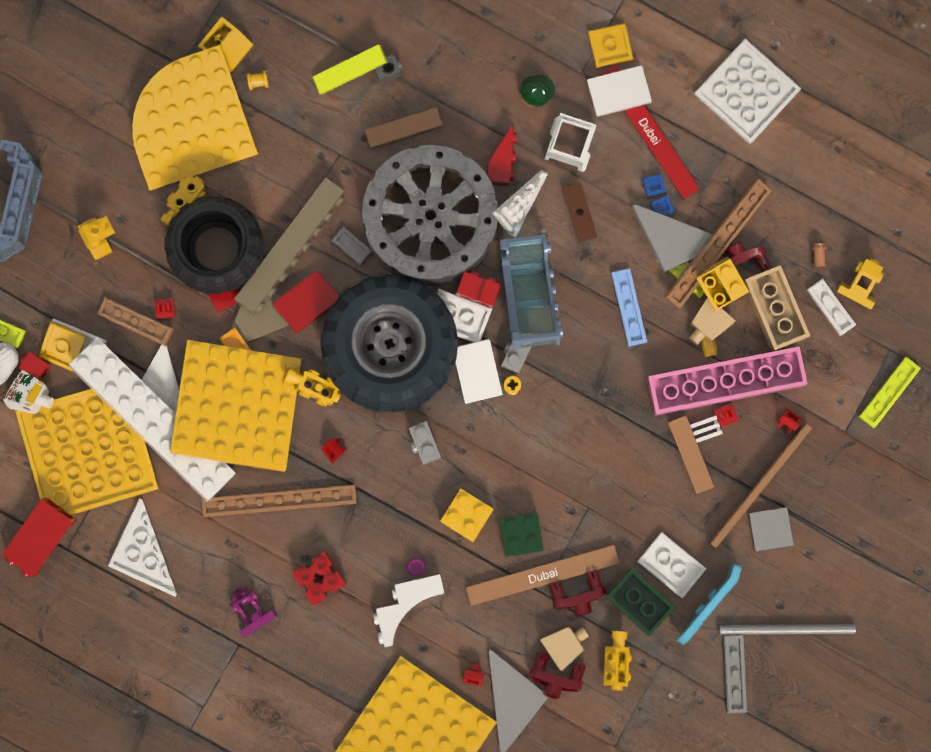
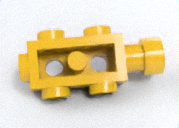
M191 175L187 178L184 177L178 184L180 188L176 193L172 192L167 198L168 203L166 205L170 210L167 214L164 213L159 220L168 226L172 217L177 215L182 206L205 196L206 192L204 191L206 188L203 185L205 182L198 176L194 178ZM189 185H194V190H188ZM178 200L183 201V204L181 206H178L176 204Z
M289 367L283 381L290 384H296L295 390L299 391L300 396L307 399L310 397L317 400V404L324 407L332 405L333 402L337 403L341 396V392H339V389L330 378L324 380L314 370L309 369L308 372L304 371L300 374L296 369ZM305 382L310 383L309 389L304 386ZM322 390L327 391L326 397L322 395Z
M612 631L613 647L605 646L603 685L611 686V690H623V686L628 687V682L631 679L629 662L632 659L630 647H625L627 632Z

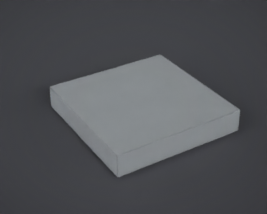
M787 507L748 513L755 551L794 545Z

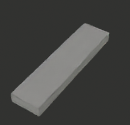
M743 634L723 635L727 713H747Z

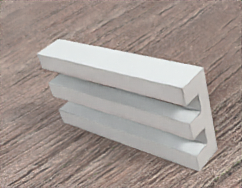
M717 416L691 424V428H695L712 421L714 422V425L694 431V435L714 428L717 430V432L696 439L697 443L723 434L717 421Z

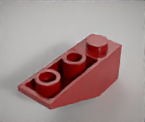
M512 126L488 162L487 176L492 185L509 186L510 181L514 180V170H511V162L515 163L516 151H512V146L516 144L517 133L514 132V127Z

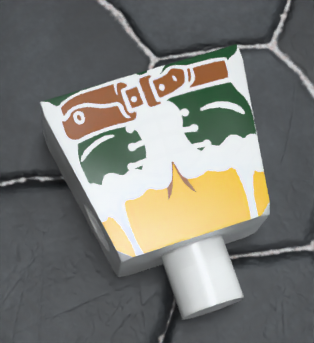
M20 369L3 401L10 409L37 414L41 406L48 409L51 408L54 399L48 396L49 390L43 382Z

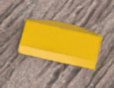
M704 337L701 341L704 356H716L717 347L715 339L709 342Z

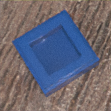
M662 174L643 178L647 197L666 193Z
M668 195L649 203L654 212L664 216L675 213Z

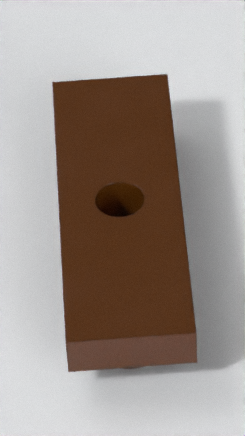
M581 182L563 187V194L578 242L597 238ZM581 210L583 215L578 216L576 211Z

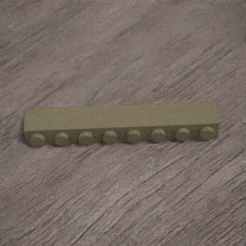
M325 177L256 269L254 275L235 297L237 304L253 315L263 310L266 305L264 303L268 297L271 298L275 294L278 283L284 282L289 274L287 271L291 266H296L300 260L299 255L302 251L306 252L311 245V239L320 234L323 229L321 227L325 221L328 222L334 214L332 212L336 206L340 207L344 202L345 197L343 196L345 193L343 189Z

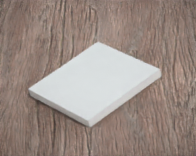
M744 39L700 86L694 95L746 142L751 144L801 88L748 40Z

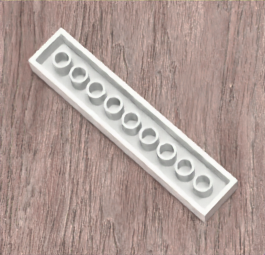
M98 337L69 364L70 368L207 503L235 476V472L225 462L170 454L176 414Z

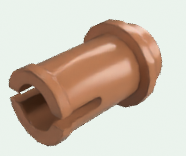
M825 243L813 244V248H811L814 254V267L826 266L825 249L827 247H825Z

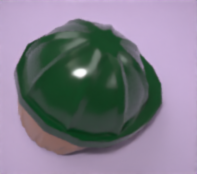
M545 75L529 76L524 79L520 86L521 101L528 107L545 105L555 93L553 81Z

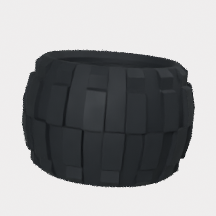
M208 195L199 197L196 201L189 204L186 203L179 209L180 211L177 215L172 217L167 227V235L164 238L167 262L178 279L189 288L208 294L232 292L240 288L243 283L254 275L262 260L264 240L256 218L244 205L229 197L220 195L218 197H209ZM209 228H225L235 236L238 242L236 259L230 266L221 270H212L204 267L198 261L195 254V244L198 237Z

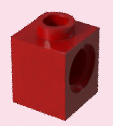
M29 352L22 356L18 368L42 381L52 366Z

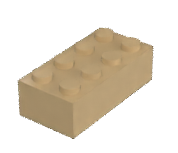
M781 265L743 281L749 291L747 295L771 352L778 351L810 337Z

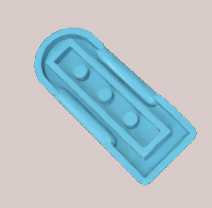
M730 564L725 580L717 589L714 588L709 593L707 602L701 604L696 609V615L678 636L677 641L680 644L684 645L694 635L720 601L737 583L742 566Z

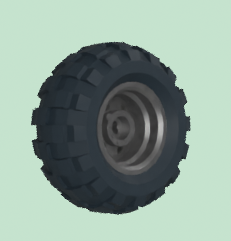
M386 274V276L370 277L361 280L360 283L346 289L339 296L325 317L320 346L326 372L333 384L345 397L353 403L372 411L395 413L403 412L416 406L419 407L429 401L443 388L455 366L458 337L453 316L445 302L436 292H433L425 284L415 279ZM399 323L400 327L399 329H393L392 325ZM375 326H379L381 331L375 333L373 329ZM410 337L412 343L406 344L405 338ZM389 340L393 341L394 348L391 347L390 350L385 345L386 342L389 343ZM368 344L374 345V349L372 351L367 350ZM400 355L405 356L406 360L404 362H399L398 357ZM382 358L387 361L384 366L379 364V360Z

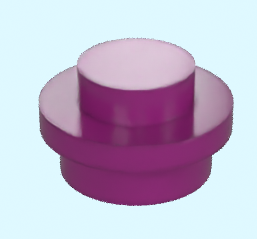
M412 558L409 560L407 572L411 576L420 577L424 574L426 565L422 559Z

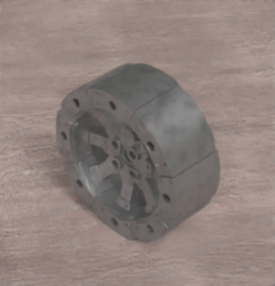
M421 145L419 148H408L395 154L375 172V177L372 181L370 180L364 195L362 207L363 224L373 254L390 273L408 279H415L425 284V286H440L443 283H452L462 279L464 272L474 271L483 262L495 239L498 220L493 215V212L498 208V203L495 200V190L490 179L473 159L467 158L462 155V152L449 147ZM419 167L430 168V185L427 188L426 194L421 189H418L410 172ZM445 170L457 173L458 177L463 180L460 186L450 194L447 193L442 196L441 183ZM475 175L480 179L479 182L474 181ZM397 182L407 192L412 204L405 203L403 205L385 199L388 189ZM474 194L476 201L479 203L478 213H472V215L460 214L453 210L457 203ZM374 199L376 200L377 204L375 206H370L369 201ZM425 201V206L422 207L419 205L420 202ZM440 203L445 206L442 210L438 208ZM434 212L436 214L435 219L427 220L425 218L426 213ZM382 215H394L409 220L404 224V227L388 235L385 228L382 227ZM487 217L491 219L489 225L484 223V219ZM421 219L423 224L417 225L416 220ZM439 222L442 223L441 228L435 227ZM463 226L474 229L475 232L472 240H469L463 246L454 238L450 227ZM419 235L420 246L416 257L403 254L398 248L401 243L411 236ZM435 238H438L445 244L451 256L444 258V260H431V245ZM381 242L387 244L385 249L379 247ZM461 256H467L468 261L462 262ZM419 265L424 266V272H418L417 267Z

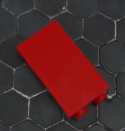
M48 497L42 498L2 555L9 564L19 567L25 576L32 578L38 576L41 567L68 529L76 523L77 519Z

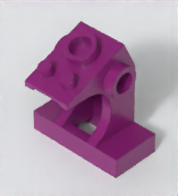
M247 587L243 589L238 588L230 596L232 602L229 605L235 614L237 612L241 614L247 627L239 631L243 638H246L277 618L274 610L267 614L263 613L256 602L258 597L253 589L249 591ZM251 602L257 612L248 617L242 607Z

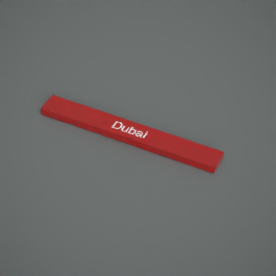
M615 64L609 69L602 72L600 76L615 73L621 70ZM641 105L623 110L682 199L684 200L697 192L700 188L645 106Z

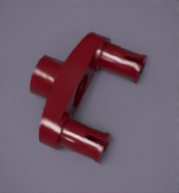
M741 241L726 249L734 266L753 258L756 260L761 273L772 269L765 254L767 252L764 246L745 250Z
M598 570L593 571L595 579H593L591 572L586 573L591 588L590 592L573 597H565L561 581H556L557 590L554 582L550 583L549 586L554 599L552 601L554 609L573 608L576 617L591 613L590 602L606 594L605 587L601 584Z
M538 651L536 653L535 662L530 669L529 677L545 686L543 695L559 699L562 691H581L583 685L582 678L586 669L585 665L581 664L578 671L580 663H574L571 677L567 679L545 672L544 669L549 655L544 653L541 660L542 652Z

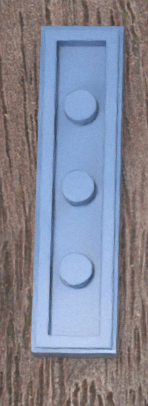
M630 268L611 272L628 347L647 343Z

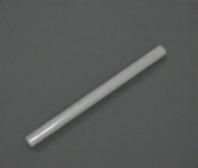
M855 624L719 625L720 635L856 633Z

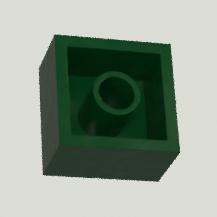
M538 512L499 518L505 557L544 551Z

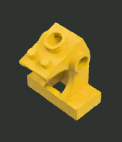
M107 216L97 220L94 217L78 226V231L95 260L113 252L106 238L114 234L115 231Z
M872 258L869 260L865 259L863 262L860 261L855 269L857 275L849 286L841 281L837 292L872 309L875 299L869 296V293L875 283L879 284L884 275L881 272L883 267ZM862 275L871 279L866 289L857 284Z

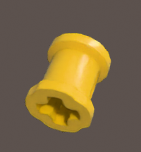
M266 70L252 75L247 73L250 90H253L255 87H269Z
M510 376L504 382V390L510 395L517 394L521 389V381L515 376ZM510 381H514V384L518 385L515 387V390H511V387H507V385L510 384Z

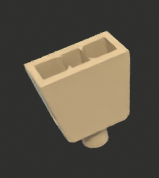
M707 298L690 324L695 331L689 338L696 345L704 337L711 342L732 326L735 320L722 308L715 311Z
M566 627L540 639L559 670L562 671L584 650L580 642L589 636L583 627L574 633L569 627Z

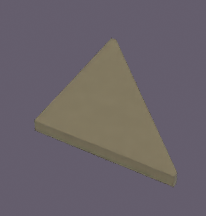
M275 293L271 298L268 297L264 302L266 305L263 310L255 315L240 306L231 329L235 327L244 341L248 343L289 326L272 306L282 296Z

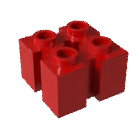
M469 270V273L464 272L456 295L463 299L477 302L485 307H490L493 310L501 284H498V280L487 277L486 280L479 277V273Z
M326 552L312 559L311 561L314 565L308 568L306 565H303L292 573L301 587L306 585L308 588L305 594L313 606L326 599L325 593L330 589L334 593L346 585L338 571L333 573L330 567L334 564ZM316 574L324 575V579H322L324 582L322 584L315 582Z

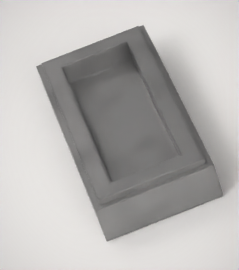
M344 226L331 240L333 244L359 266L372 253L370 248Z

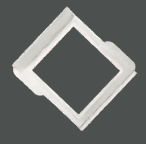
M560 113L559 117L555 118L550 131L552 139L545 159L549 160V158L576 166L581 172L585 171L590 158L588 149L596 125ZM562 122L589 130L580 158L553 149Z

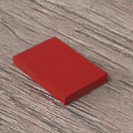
M316 270L275 301L272 306L297 334L328 311L338 300L339 295Z

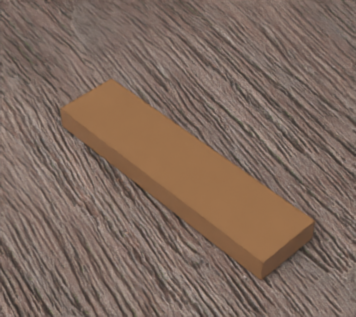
M436 107L366 129L365 133L370 149L442 127L443 125Z
M106 297L97 312V315L165 347L174 331L173 328Z
M687 415L668 422L696 494L714 488V483Z

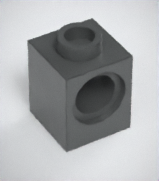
M394 55L386 57L388 63L374 69L380 84L401 76L400 70H403L400 59L396 60ZM386 65L394 67L392 72H385L383 69Z

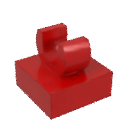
M173 298L154 300L156 320L176 318Z
M732 403L713 411L715 416H717L720 428L739 421Z
M786 408L780 417L778 428L780 429L785 424L789 427L786 433L790 434L792 429L796 431L802 418Z
M332 438L321 448L332 464L345 454L344 452L347 450L346 446L340 448L338 445L341 441L340 438L336 440Z
M472 663L471 671L465 670L463 683L482 687L484 673L479 672L480 664Z

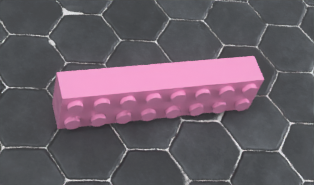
M799 346L648 376L647 383L654 416L803 387L807 385V379Z

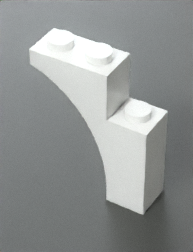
M440 575L395 585V589H392L394 601L398 600L399 604L376 609L377 613L373 614L375 624L380 625L381 632L378 633L380 644L384 643V647L393 645L395 631L401 619L412 607L427 598L444 594Z

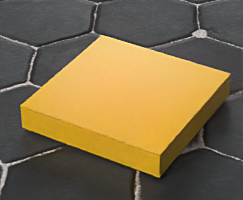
M625 23L588 31L596 69L633 61Z
M52 321L48 327L38 357L73 371L69 364L82 352L87 335Z

